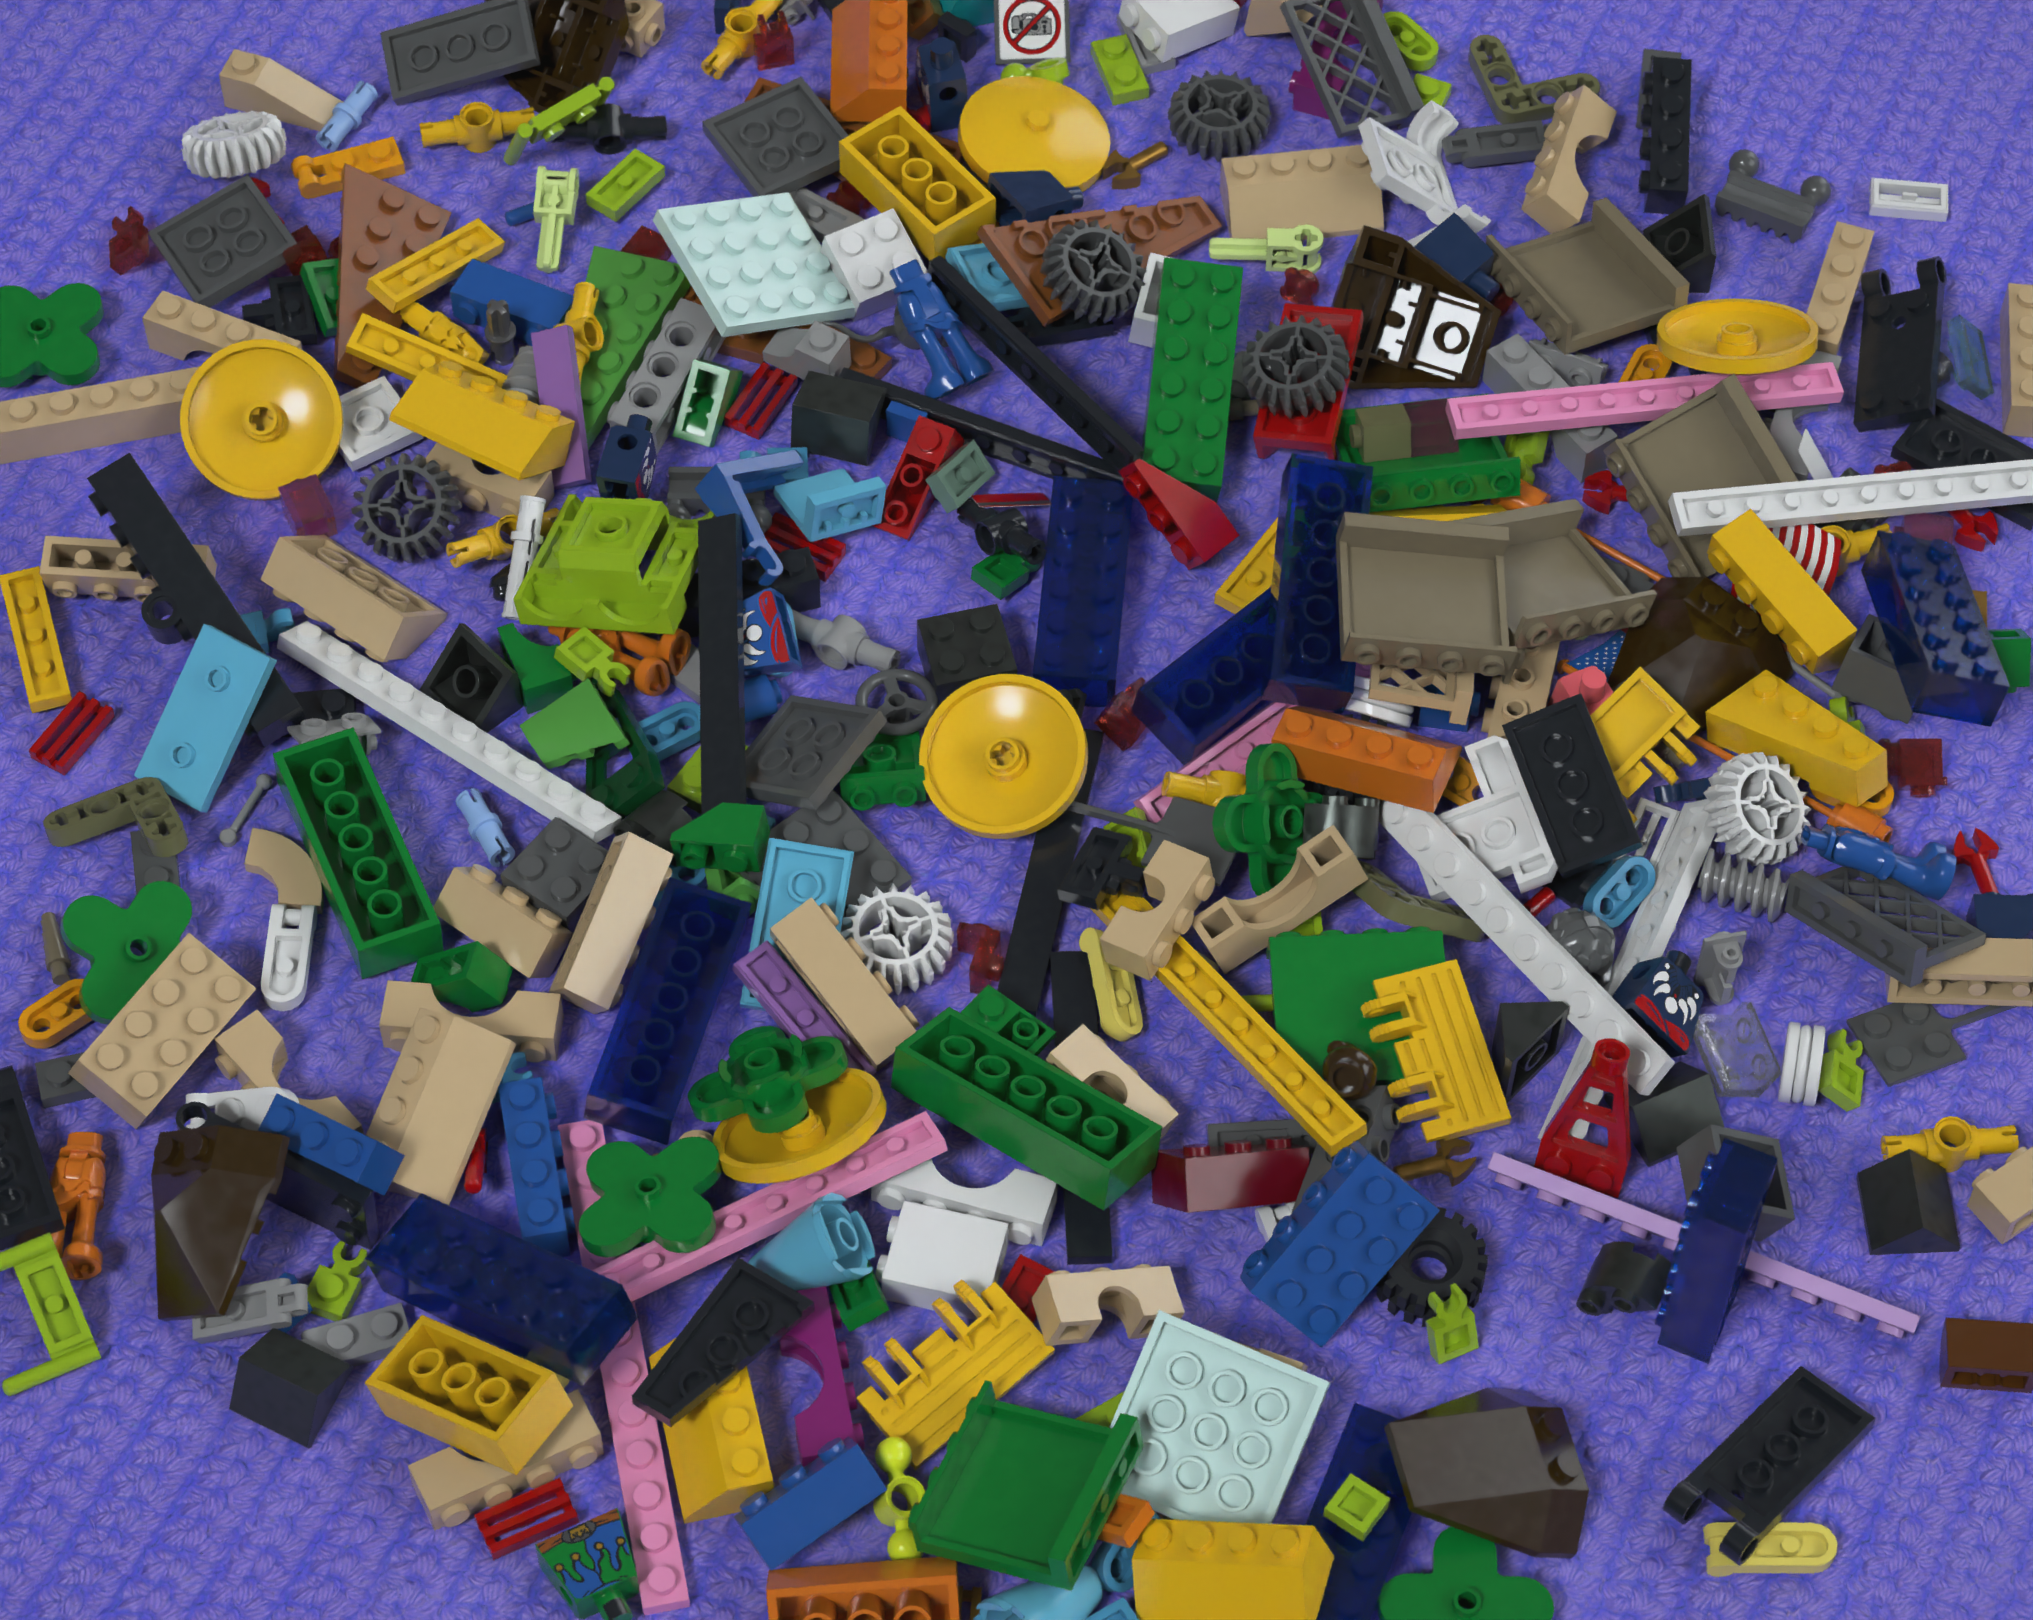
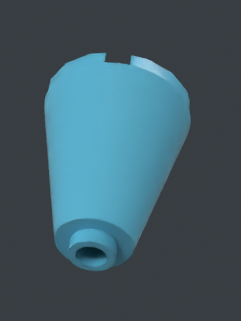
M831 1192L814 1201L758 1251L748 1263L797 1291L861 1279L872 1272L873 1267H867L868 1260L875 1257V1249L870 1232L859 1212L855 1210L849 1213L841 1204L847 1201V1199L842 1195Z
M1084 1565L1072 1591L1029 1580L984 1599L975 1608L980 1610L973 1620H1085L1102 1600V1584L1096 1570L1088 1565Z

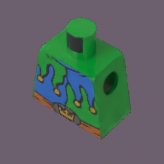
M617 1508L535 1544L541 1570L578 1619H586L599 1612L603 1620H631L633 1618L626 1600L640 1592L638 1577L622 1519Z

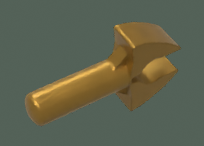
M1159 141L1130 158H1124L1117 150H1114L1104 164L1103 180L1119 172L1120 174L1112 177V189H1131L1140 186L1141 174L1137 171L1167 155L1168 148L1166 144Z
M1458 1138L1447 1141L1441 1139L1436 1141L1437 1153L1435 1156L1397 1165L1392 1170L1405 1181L1441 1173L1449 1177L1453 1187L1470 1175L1475 1168L1476 1157L1465 1159L1462 1162L1450 1159L1452 1156L1469 1153L1471 1143Z

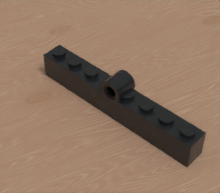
M130 452L87 478L94 491L88 495L92 505L101 517L108 513L114 522L113 525L109 526L114 538L121 548L126 545L130 546L135 555L129 559L142 579L150 576L156 587L151 589L152 594L144 600L141 608L142 617L156 641L169 645L178 643L181 640L186 643L192 639L195 643L203 624H207L266 654ZM171 615L169 618L161 620L163 617ZM275 667L244 731L249 739L256 735L264 747L289 733L287 731L288 726L301 725V722L306 720L301 705Z

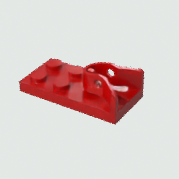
M1285 303L1280 325L1283 324L1285 316L1291 322H1297L1301 314L1306 318L1307 323H1310L1317 317L1322 323V327L1331 324L1335 334H1340L1343 338L1345 349L1348 350L1350 374L1349 378L1345 379L1344 392H1335V403L1324 401L1322 413L1313 407L1308 409L1307 417L1300 411H1295L1289 419L1285 415L1284 410L1274 416L1270 412L1269 406L1263 409L1259 408L1253 433L1257 456L1259 459H1266L1279 448L1320 451L1324 453L1331 466H1337L1338 459L1335 442L1364 321L1363 312L1357 309Z

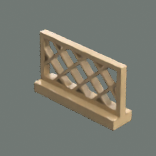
M1370 665L1368 699L1450 711L1449 723L1466 725L1473 697L1474 673L1460 671L1448 673L1438 669L1414 668L1422 676L1412 680L1403 672L1407 669L1400 668L1399 666ZM1391 677L1401 686L1397 688L1379 685V682ZM1433 684L1444 695L1428 693L1423 688Z

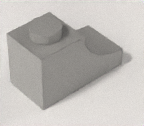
M814 321L809 329L794 327L779 329L762 351L763 361L805 380L808 371L838 377L844 367L849 368L851 366L849 336L818 321Z

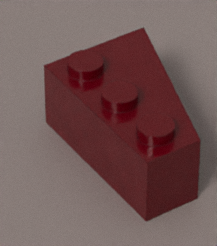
M1276 1136L1265 1138V1144L1251 1145L1249 1140H1233L1224 1142V1146L1210 1147L1209 1144L1185 1145L1181 1149L1158 1150L1156 1167L1151 1171L1153 1203L1191 1213L1296 1202L1309 1167V1147L1293 1144L1292 1137Z

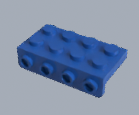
M1355 1141L1349 1147H1344L1336 1154L1329 1171L1320 1181L1312 1183L1306 1189L1302 1202L1290 1216L1283 1217L1276 1224L1272 1237L1262 1249L1256 1250L1247 1258L1243 1265L1240 1279L1253 1295L1322 1348L1440 1210L1434 1203L1371 1154L1363 1144Z

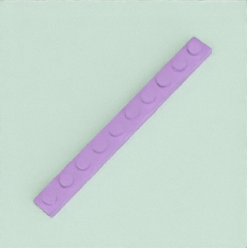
M1493 1152L1488 1165V1169L1497 1174L1494 1182L1517 1191L1520 1190L1522 1184L1539 1190L1536 1198L1558 1207L1562 1206L1564 1200L1581 1206L1578 1212L1579 1215L1603 1224L1606 1216L1623 1222L1620 1230L1632 1236L1645 1240L1648 1233L1665 1239L1662 1247L1676 1253L1688 1256L1690 1249L1707 1255L1706 1264L1730 1273L1734 1265L1749 1271L1747 1280L1773 1289L1775 1282L1793 1288L1790 1296L1800 1301L1816 1306L1819 1298L1835 1304L1833 1313L1859 1323L1860 1317L1863 1315L1879 1321L1876 1330L1902 1339L1904 1332L1914 1335L1920 1319L1919 1315L1499 1153Z

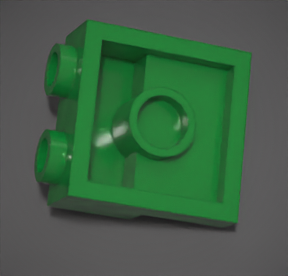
M919 731L903 736H889L878 733L873 742L866 747L854 762L850 771L839 781L842 800L849 807L860 811L868 810L873 805L895 803L900 807H909L916 801H926L925 787L922 782L925 780L924 766L919 765V749L921 744Z

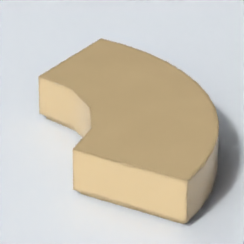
M252 828L244 862L246 871L262 875L274 884L278 892V904H286L287 909H301L302 905H316L317 914H322L324 906L323 889L308 854L299 845L283 835L264 829Z

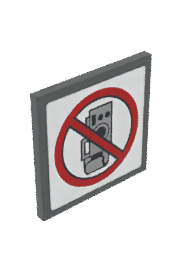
M994 0L995 64L1038 63L1043 60L1060 57L1066 58L1067 62H1070L1069 0Z

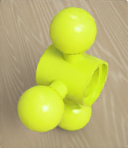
M889 1437L882 1440L875 1451L876 1463L882 1471L888 1473L889 1483L886 1485L888 1490L874 1499V1513L880 1522L887 1526L895 1527V1532L890 1536L887 1543V1552L891 1560L921 1558L923 1552L917 1551L912 1530L908 1526V1519L913 1505L916 1502L920 1503L926 1491L916 1478L904 1475V1471L912 1460V1451L908 1443L898 1437ZM892 1492H898L906 1498L908 1504L907 1511L899 1510L894 1506L891 1499Z

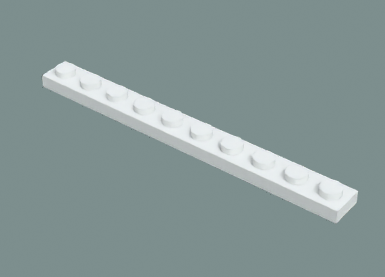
M2033 459L1676 492L1671 494L1668 504L1678 537L1716 533L1750 508L1767 528L2025 504L2033 503Z
M305 621L279 634L277 649L551 821L557 817L595 843L612 835L614 827L621 822L622 817L605 807L601 802L592 799L573 787L569 782L560 779L541 767L537 762L515 751L505 742L486 733L474 723L467 721L446 708L442 703L417 690L410 683L401 680L385 670L381 665L372 662L353 650L349 645L340 642L321 630L317 625Z
M1709 799L1685 803L1656 867L1654 887L1641 902L1612 967L1610 982L1604 986V989L1611 997L1634 965L1639 962L1662 957L1685 902L1690 896L1698 872L1704 864L1711 842L1717 833L1715 828L1707 827V824L1712 820L1711 814L1702 810L1710 803ZM1583 1035L1539 1133L1538 1139L1540 1141L1545 1128L1591 1060L1594 1046ZM1589 1087L1583 1101L1598 1105L1604 1091ZM1578 1119L1570 1129L1569 1135L1583 1140L1587 1134L1590 1122Z
M1383 800L1379 806V823L1551 1002H1564L1569 1006L1567 1019L1593 1046L1601 1039L1611 1038L1623 1042L1629 1048L1630 1057L1627 1064L1628 1083L1639 1094L1649 1096L1675 1064L1673 1059L1577 960L1553 938L1545 927L1434 813Z

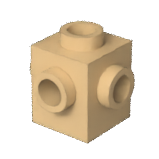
M624 0L630 26L620 51L642 58L651 46L653 47L659 42L665 30L663 3L657 0Z

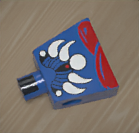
M769 587L743 601L744 678L803 669L784 595Z

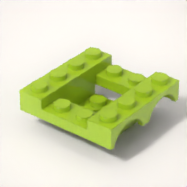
M568 494L513 598L520 624L580 629L585 626L587 629L674 635L687 609L684 594L698 567V521L716 516L710 510L705 516L697 519H681L669 515L668 508L662 501H652L649 498L585 497L582 503L576 494ZM647 550H656L642 579L639 565Z

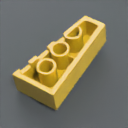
M1767 669L1705 711L1708 742L1721 749L1725 748L1738 753V755L1742 753L1751 754L1753 752H1763L1765 756L1777 755L1779 765L1790 764L1789 775L1791 777H1800V779L1809 782L1810 789L1859 807L1888 786L1887 749Z

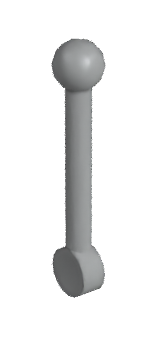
M1785 652L1792 670L1833 699L1843 697L1841 693L1832 690L1828 684L1795 662L1789 652Z
M263 773L256 778L257 786L230 828L220 832L219 839L224 847H232L236 844L237 831L263 790L271 787L272 778L268 774Z

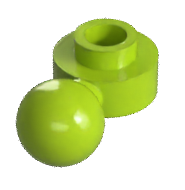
M1060 57L1040 61L1029 68L1019 63H1011L1004 67L1000 79L1030 76L1064 84V78L1068 77L1070 72L1066 58Z

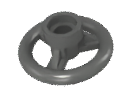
M887 669L870 676L861 684L855 698L856 706L868 707L870 693L877 686L884 685L887 695L884 698V704L877 709L881 710L887 722L878 733L889 736H903L921 730L927 725L929 719L938 708V696H936L932 683L921 674L907 669ZM897 681H904L917 686L925 695L926 701L909 698L906 693L900 691Z

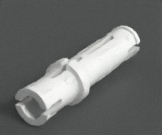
M527 495L520 496L516 531H511L510 540L514 541L504 608L501 614L502 618L517 621L520 620L513 598L537 555L538 545H542L544 539L540 532L546 499Z

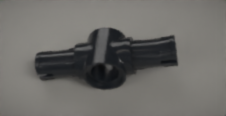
M606 103L596 106V113L585 122L577 124L574 120L564 126L565 131L553 139L551 143L579 141L585 142L586 145H593L594 150L598 153L606 155L622 152L627 144H632L634 140H666V116H632L631 113H624L620 106Z
M970 498L957 508V513L960 514V516H957L958 520L974 529L977 543L985 554L991 556L1000 551L1009 555L1016 554L1031 565H1037L1045 559L1047 552L1044 549L1046 547L1045 542L1028 533L1025 518L1018 509L1012 507L1000 512L994 508L979 507Z

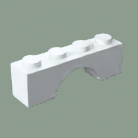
M931 1158L871 1187V1201L878 1202L883 1207L891 1210L902 1209L903 1202L908 1201L1009 1223L1008 1239L1020 1245L1033 1244L1042 1247L1057 1203L1058 1184L1045 1176L1015 1168L1005 1179L994 1185L983 1188L962 1187L944 1178L935 1168Z

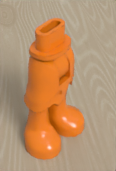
M548 626V632L559 637L561 644L580 630V628ZM677 628L674 635L663 634L660 640L652 639L639 632L588 629L615 651L612 662L624 664L631 672L630 679L634 681L635 687L641 693L655 697L663 694L670 685V674L677 676L684 668L689 657L691 637L689 633ZM621 647L642 656L643 659L639 660L623 653Z
M96 1132L69 1133L67 1144L60 1148L59 1158L50 1176V1184L65 1227L64 1230L52 1233L51 1236L68 1277L77 1281L95 1277L101 1272L103 1264V1254L94 1245L97 1213L104 1207L106 1184L104 1164L106 1155L101 1150L103 1136ZM75 1219L71 1243L63 1252L66 1224Z

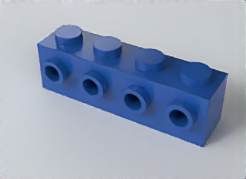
M542 1077L500 1083L498 1089L525 1260L532 1263L571 1256L567 1235L576 1234L572 1207L563 1208L561 1196L570 1195L566 1168L557 1169L555 1161L556 1157L564 1156L560 1130L550 1131L549 1124L550 1119L557 1118L553 1092L544 1093Z

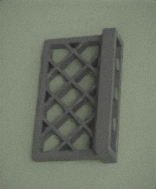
M1288 0L1282 3L1280 9L1338 139L1359 134L1358 125L1365 121V118L1369 117L1385 127L1397 125L1398 129L1410 126L1416 114L1424 107V104L1377 0ZM1341 1L1347 13L1345 20L1327 11L1328 4ZM1304 9L1317 16L1313 27L1299 21L1295 11ZM1322 19L1341 29L1336 40L1317 30ZM1345 32L1358 38L1362 47L1360 52L1341 43ZM1312 40L1332 49L1327 60L1314 54L1310 46ZM1336 52L1355 61L1351 73L1332 63ZM1360 65L1373 71L1376 78L1374 85L1356 76ZM1327 72L1346 82L1342 93L1328 86L1325 79ZM1351 85L1370 94L1366 105L1346 96ZM1374 98L1387 103L1391 114L1384 116L1371 109ZM1343 105L1360 114L1359 121L1346 125L1340 113L1341 106Z
M1844 866L1816 877L1804 870L1790 874L1785 912L1909 988L1922 983L1924 969L1985 944L1986 933L1891 877L1880 881L1872 874ZM1859 876V877L1865 879L1866 881L1851 880V879L1856 878V877ZM1849 893L1872 895L1873 897L1850 895ZM1879 896L1892 897V898H1896V899H1898V900H1895V899H1886V898H1879ZM1880 911H1881V912H1890V913L1904 914V916H1902V915H1893V914H1883V913H1880ZM1911 915L1927 916L1928 918L1911 917ZM1911 930L1935 933V935L1911 932ZM1942 934L1959 935L1960 937L1943 936Z

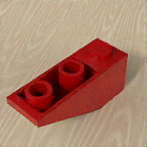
M918 416L886 490L881 523L872 525V527L910 541L936 499L925 479L964 444L965 440L956 429L923 416Z
M1140 458L1118 471L1123 478V484L1128 493L1140 501L1147 511V518L1150 524L1156 530L1162 532L1171 545L1173 556L1181 564H1184L1188 570L1205 563L1239 536L1215 501Z

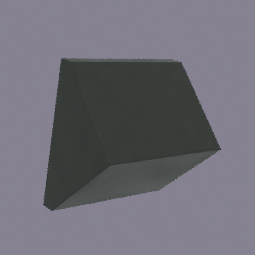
M1703 194L1643 230V236L1690 283L1689 293H1709L1716 261L1710 200L1707 195Z
M808 371L792 404L790 448L807 447L808 453L869 466L887 389Z
M459 623L421 686L420 691L433 700L442 703L446 708L467 721L474 723L478 728L487 733L522 708L518 673L465 623Z
M1564 1002L1500 1003L1492 1044L1493 1065L1506 1103L1560 1052L1569 1006Z
M1680 1061L1671 1067L1649 1096L1639 1094L1628 1084L1630 1140L1647 1167L1678 1155L1676 1147L1710 1124L1724 1127L1710 1075L1705 1071ZM1606 1093L1604 1099L1612 1110L1613 1094Z
M1908 1149L1857 1173L1856 1179L1870 1255L1959 1251V1238L1945 1168Z
M272 1328L239 1357L229 1409L310 1449L354 1367L276 1328Z

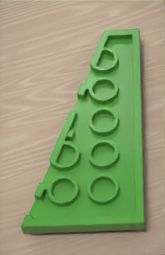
M598 246L593 248L585 282L594 284L595 288H598L600 292L594 314L602 327L604 343L600 350L590 353L589 361L584 365L580 389L588 450L605 425L612 404L615 401L619 402L626 391L628 377L634 370L638 371L644 361L647 345L651 340L655 341L660 334L666 313L669 310H674L680 298L685 296L691 286L678 263Z

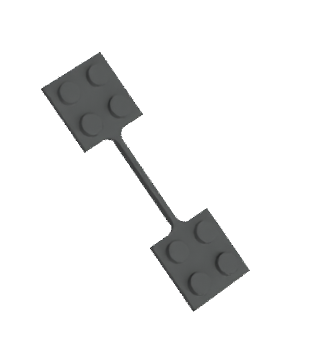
M1174 796L1164 817L1157 823H1151L1075 801L1066 809L1148 832L1152 836V840L1141 860V865L1147 867L1163 840L1208 857L1212 874L1215 878V886H1221L1236 853L1223 850L1215 839L1212 823L1216 807Z
M1892 1003L1849 1018L1846 1023L1856 1039L1862 1042L1867 1056L1886 1085L1890 1087L1966 1060V1055L1952 1036L1951 1030L2018 1006L1989 1005L1955 1018H1944L1936 1012L1932 1004Z

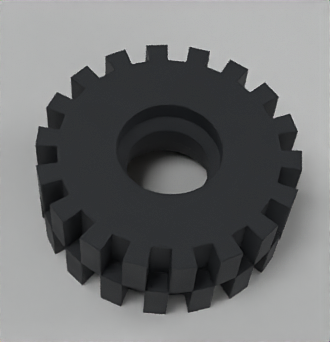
M1437 1207L1440 1210L1375 1285L1378 1286L1376 1295L1382 1303L1389 1299L1387 1310L1395 1316L1399 1310L1405 1312L1403 1321L1413 1324L1415 1317L1422 1318V1327H1426L1425 1320L1437 1316L1428 1304L1429 1293L1435 1292L1442 1302H1445L1451 1296L1450 1285L1456 1283L1466 1295L1467 1306L1474 1308L1479 1300L1480 1293H1482L1488 1264V1255H1484L1486 1249L1483 1238L1476 1240L1477 1228L1472 1223L1464 1228L1462 1226L1464 1217L1456 1212L1452 1219L1445 1217L1446 1208ZM1431 1257L1441 1261L1446 1266L1447 1272L1441 1279L1426 1280L1417 1276L1412 1271L1411 1265L1418 1258Z

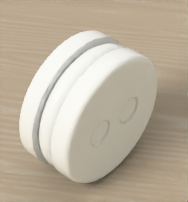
M1353 674L1345 675L1342 684L1346 686L1342 688V696L1338 697L1336 704L1338 708L1361 716H1370L1375 720L1380 719L1400 727L1409 728L1411 726L1413 717L1410 715L1414 712L1412 705L1368 699L1369 678ZM1379 682V685L1396 687L1390 684Z
M1789 1022L1782 1059L1778 1101L1783 1103H1790V1099L1794 1103L1803 1101L1804 1106L1813 1107L1817 1099L1826 1029L1824 1026L1814 1025L1813 1030L1809 1025H1804L1800 1028L1801 1023Z

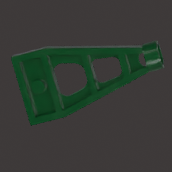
M591 677L589 680L598 689L597 680ZM615 687L614 694L611 697L603 694L600 690L598 692L609 712L615 719L618 717L621 729L630 743L627 747L633 759L607 778V761L624 748L617 749L613 743L595 748L594 757L586 759V795L601 802L605 807L620 815L622 820L642 803L664 789L665 785L656 752L622 694Z

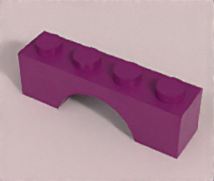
M1377 0L1382 11L1383 0ZM1341 1L1328 4L1327 11L1345 20L1347 13ZM1322 19L1317 30L1336 40L1341 29ZM1345 32L1341 41L1346 46L1360 43L1358 38ZM1313 40L1314 42L1310 46L1314 54L1327 60L1332 49ZM1334 56L1332 63L1349 72L1350 69L1341 64ZM1301 57L1300 66L1302 68L1300 72L1296 70L1293 72L1289 84V93L1294 94L1292 110L1330 120ZM1327 72L1325 79L1328 86L1342 93L1346 82Z
M826 1286L797 1290L798 1293L814 1301L815 1311L778 1340L781 1356L795 1358L806 1363L815 1370L823 1383L821 1392L813 1404L794 1416L800 1462L803 1467L819 1457L817 1452L822 1446L838 1437L843 1441L849 1436L859 1445L861 1450H865L861 1423L852 1424L850 1410L857 1409L853 1382L845 1383L842 1369L849 1368L846 1342H837L834 1330L842 1328L841 1317L835 1302H829Z

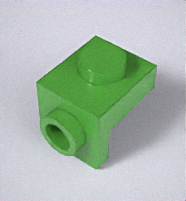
M704 868L708 884L707 891L713 907L741 921L756 911L760 886L744 879L739 872Z

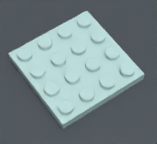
M789 192L657 209L653 218L654 224L722 337L813 324L814 321L821 323L848 319L855 316V306L847 295L846 287L838 281L830 268L829 259L820 252L821 245Z
M1159 1310L1109 1427H1114L1120 1413L1138 1417L1144 1445L1120 1494L1146 1500L1154 1511L1174 1520L1273 1524L1331 1383Z

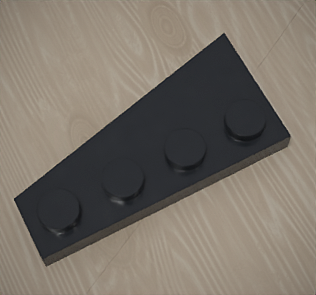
M738 1257L632 1395L633 1405L672 1427L815 1311L814 1301Z

